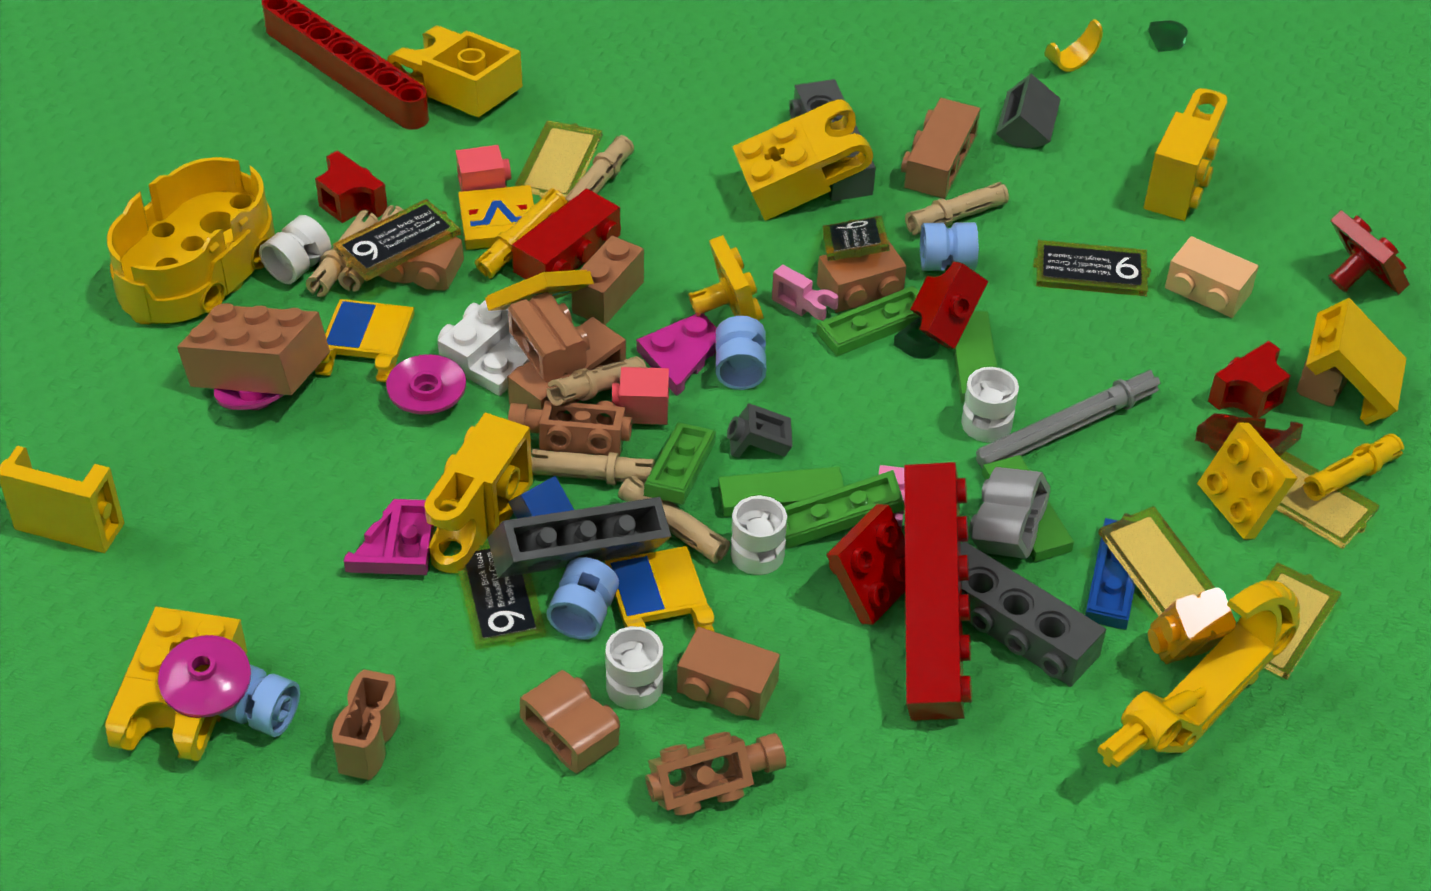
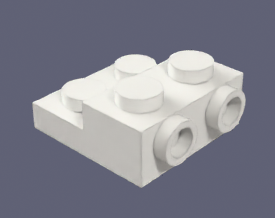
M486 300L480 305L477 303L470 304L464 312L463 319L455 326L451 324L445 325L438 335L439 355L456 362L464 371L466 378L498 396L508 389L507 376L517 367L523 366L530 361L509 332L508 309L488 311Z

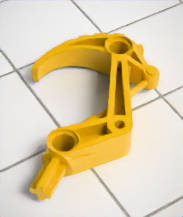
M1263 580L1250 585L1228 601L1227 606L1241 616L1235 625V629L1227 634L1167 697L1161 698L1148 691H1144L1130 702L1121 717L1123 727L1098 747V753L1104 757L1103 763L1109 768L1112 765L1118 768L1140 749L1150 750L1153 748L1157 752L1172 753L1188 751L1249 684L1255 683L1260 671L1290 644L1300 624V605L1295 593L1281 582Z

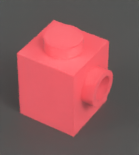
M499 145L455 150L457 175L461 192L506 187L505 180H511L509 159H502Z
M621 367L620 383L612 384V403L619 407H625V417H632V424L667 425L669 368Z

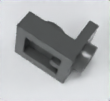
M748 403L739 417L735 416L731 420L727 430V438L730 439L731 456L740 458L746 448L752 445L785 457L793 447L791 418Z

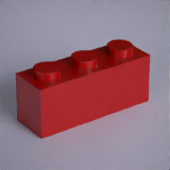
M586 188L512 244L513 272L524 279H528L543 272L576 270L582 264L587 263L611 236L618 238L621 235L620 207Z

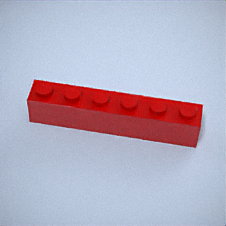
M956 462L904 465L906 704L911 720L964 719V703L972 702L971 676H963V661H971L970 634L963 635L962 621H970L969 594H962L961 581H969L968 555H961V542H968L967 516H960V504L967 503L966 478H958Z

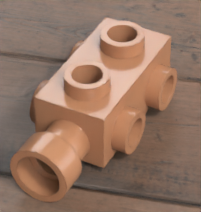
M545 400L543 410L530 409L528 404L511 403L509 408L508 420L530 427V433L539 434V450L606 456L609 455V452L619 453L620 457L623 441H630L632 417H625V407L616 406L610 401L584 404L576 403V401L572 400L563 405L556 406L550 401ZM560 410H567L570 413L566 414L561 412ZM601 413H606L610 415V417H604L601 415Z
M720 732L704 737L703 745L687 749L686 744H680L660 750L661 757L648 760L651 774L646 775L645 780L648 793L653 802L658 801V804L667 811L673 809L675 815H685L700 810L701 800L717 796L718 802H729L745 795L743 788L754 785L752 773L761 770L770 773L786 768V756L782 742L776 733L758 737L756 743L745 746L744 740L731 736L730 732ZM723 756L724 766L719 771H714L711 766L713 759ZM680 769L682 773L681 779L675 784H670L669 773Z

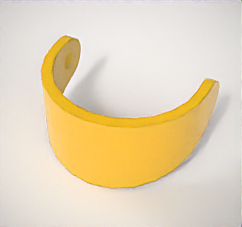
M1095 19L1090 21L1085 32L1073 44L1061 52L1055 43L1048 44L1044 53L1045 57L1063 71L1070 72L1079 69L1093 57L1099 48L1103 35L1100 22Z

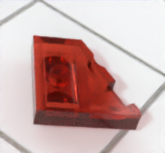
M1214 413L1197 426L1195 441L1208 444L1211 449L1219 451L1237 423H1250L1275 453L1280 456L1301 439L1303 424L1290 422L1287 430L1265 428L1266 420L1262 418H1242L1234 415Z

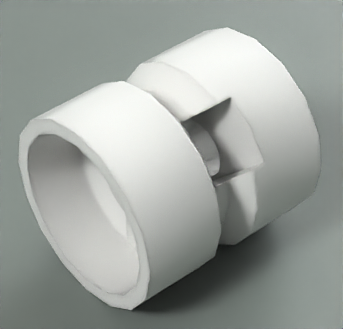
M299 215L286 225L281 232H277L260 246L259 254L265 268L274 278L284 284H292L306 273L309 267L316 265L323 253L331 250L332 246L326 231L317 221L307 215Z
M983 367L975 370L968 377L961 420L963 430L968 436L977 441L989 443L1011 433L1019 385L1017 379L1010 372L997 367Z
M750 496L741 500L734 507L731 529V558L736 567L747 574H769L777 570L783 563L787 514L779 501L767 496Z
M630 626L619 629L610 636L606 643V691L609 698L616 705L625 709L639 710L649 707L658 701L663 691V644L659 636L652 630L644 627Z

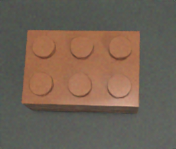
M230 303L215 306L197 327L193 328L190 334L177 346L190 387L292 395L330 353L318 311H303L299 308L273 309L266 306L243 307L234 306Z

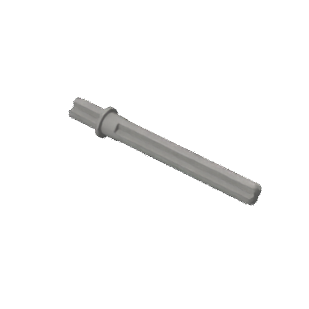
M1152 370L1145 371L1126 381L1118 379L1113 382L1112 387L977 449L976 461L983 469L984 464L1027 453L1121 408L1125 410L1131 409L1136 401L1159 391L1157 385L1160 384L1158 376L1154 377Z

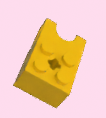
M434 26L422 34L424 49L414 50L402 47L387 58L389 63L422 84L426 88L427 97L478 118L523 87L521 52L468 30L460 34L442 26ZM402 65L413 69V72H407Z
M1199 88L1193 93L1184 113L1175 112L1154 155L1143 209L1185 221L1190 209L1198 208L1204 190L1201 186L1207 188L1214 169V167H1211V164L1220 144L1217 134L1227 106V96L1211 89ZM1211 104L1215 109L1212 114H1205L1199 110L1198 106Z
M842 99L830 101L732 146L750 191L765 221L830 192V185L869 167L873 159V151L868 141L862 135L857 133L851 134L856 126V117L849 103ZM842 115L840 120L831 123L836 116ZM853 152H859L858 155L854 157H846L851 155Z
M485 412L476 426H471L468 429L464 443L459 451L448 458L443 475L427 496L424 504L427 523L437 527L429 544L431 564L436 569L446 573L463 572L475 551H479L486 539L502 521L509 520L514 513L508 501L528 491L533 484L530 427ZM451 541L461 544L462 549L458 554L453 556H445L443 554Z
M155 606L106 720L105 728L109 746L111 748L133 750L145 733L155 728L168 727L173 729V742L179 752L178 758L199 761L206 749L216 721L220 722L221 716L195 718L182 715L173 710L161 695L158 685L159 670L163 660L173 648L188 639L198 636L214 635L227 638L238 644L247 654L241 619ZM201 665L195 668V671L203 672L210 666Z

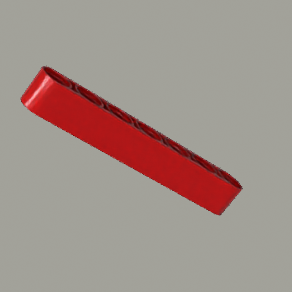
M262 0L266 33L401 127L414 130L422 128L428 123L427 92L422 84L297 0Z

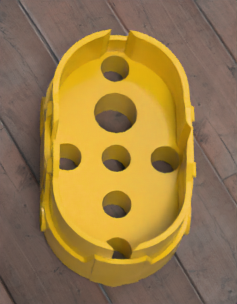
M224 157L198 159L176 168L168 175H159L148 184L152 201L145 207L141 191L129 200L123 213L115 219L108 230L107 246L111 258L110 272L116 298L122 309L131 315L132 320L140 324H172L191 320L204 313H210L215 306L222 304L225 296L239 290L244 280L255 269L265 267L261 261L259 249L263 243L275 235L271 208L265 196L263 180L252 166H250L251 175L241 172L239 160Z

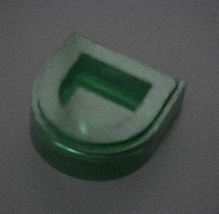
M1177 21L1150 22L1148 30L1158 52L1178 50L1186 44L1187 28Z
M918 317L894 336V346L912 357L929 358L938 352L940 343L919 330L922 318Z

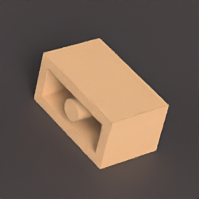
M1190 236L1170 262L1165 289L1233 318L1252 293L1259 265Z

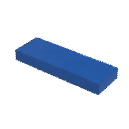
M1105 518L1085 616L1098 624L1126 630L1137 574L1112 542L1109 535L1133 524Z

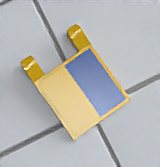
M339 299L325 333L330 353L316 367L315 374L330 376L337 354L375 359V368L378 369L376 381L387 382L389 373L396 366L398 356L413 319L414 307Z
M687 546L605 561V564L616 573L619 579V587L616 591L615 599L625 628L630 626L646 628L645 622L691 614L695 632L698 627L714 632L712 626L714 623V613L706 601Z

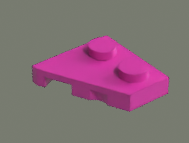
M704 313L700 316L694 314L636 339L637 352L651 368H669V388L677 396L684 391L685 381L691 374H698L705 366L706 359L716 353V327Z
M394 499L383 511L382 518L373 523L364 533L365 541L355 553L348 552L345 555V572L427 575L430 558L429 544L433 537L434 526L426 521L424 505L426 500Z

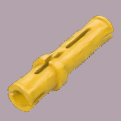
M551 188L506 232H500L496 236V242L475 260L474 263L477 269L485 277L488 276L489 279H492L512 259V244L568 203L564 195L558 190L555 191L554 188Z
M1390 433L1374 443H1364L1357 446L1351 455L1304 479L1305 484H1303L1304 492L1311 500L1320 501L1330 493L1343 488L1362 476H1372L1378 473L1384 464L1403 455L1404 444L1397 435Z

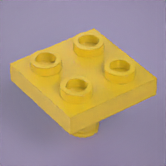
M723 235L709 240L719 283L693 293H688L696 316L728 304L734 316H749L758 321L764 319L757 299L752 297V295L758 293L754 279L750 272L743 274L741 269L744 268V264L737 247L730 249Z
M1237 423L1197 482V485L1245 540L1257 537L1298 478L1250 423Z

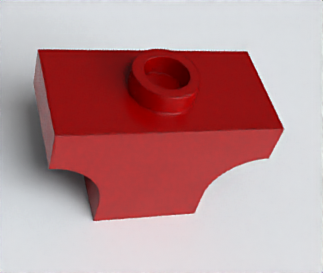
M338 150L326 156L328 170L315 178L319 207L341 223L357 216L360 211L364 210L368 211L367 215L373 213L377 218L383 215L387 209L385 183L373 176L367 168H362Z
M952 262L948 270L938 277L927 276L910 309L922 317L919 330L944 347L955 349L989 281L960 262Z
M1267 341L1245 356L1234 358L1227 367L1215 374L1208 402L1218 410L1229 407L1241 409L1255 420L1282 404L1291 375L1277 364L1280 348Z

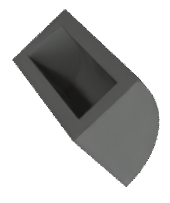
M1032 73L1007 91L996 134L1007 143L1017 147L1035 148L1049 143L1061 99Z

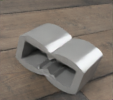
M995 467L990 478L986 479L982 486V500L984 503L970 521V537L979 551L985 554L1023 559L1029 557L1034 547L1038 525L1045 513L1050 494V485L1042 472Z

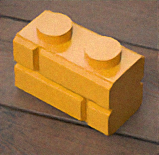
M1218 587L1201 592L1197 596L1194 594L1176 599L1151 623V627L1148 630V640L1154 653L1160 655L1161 661L1169 664L1182 660L1187 656L1192 657L1206 653L1235 629L1236 621L1231 608L1227 606L1228 601L1224 591Z

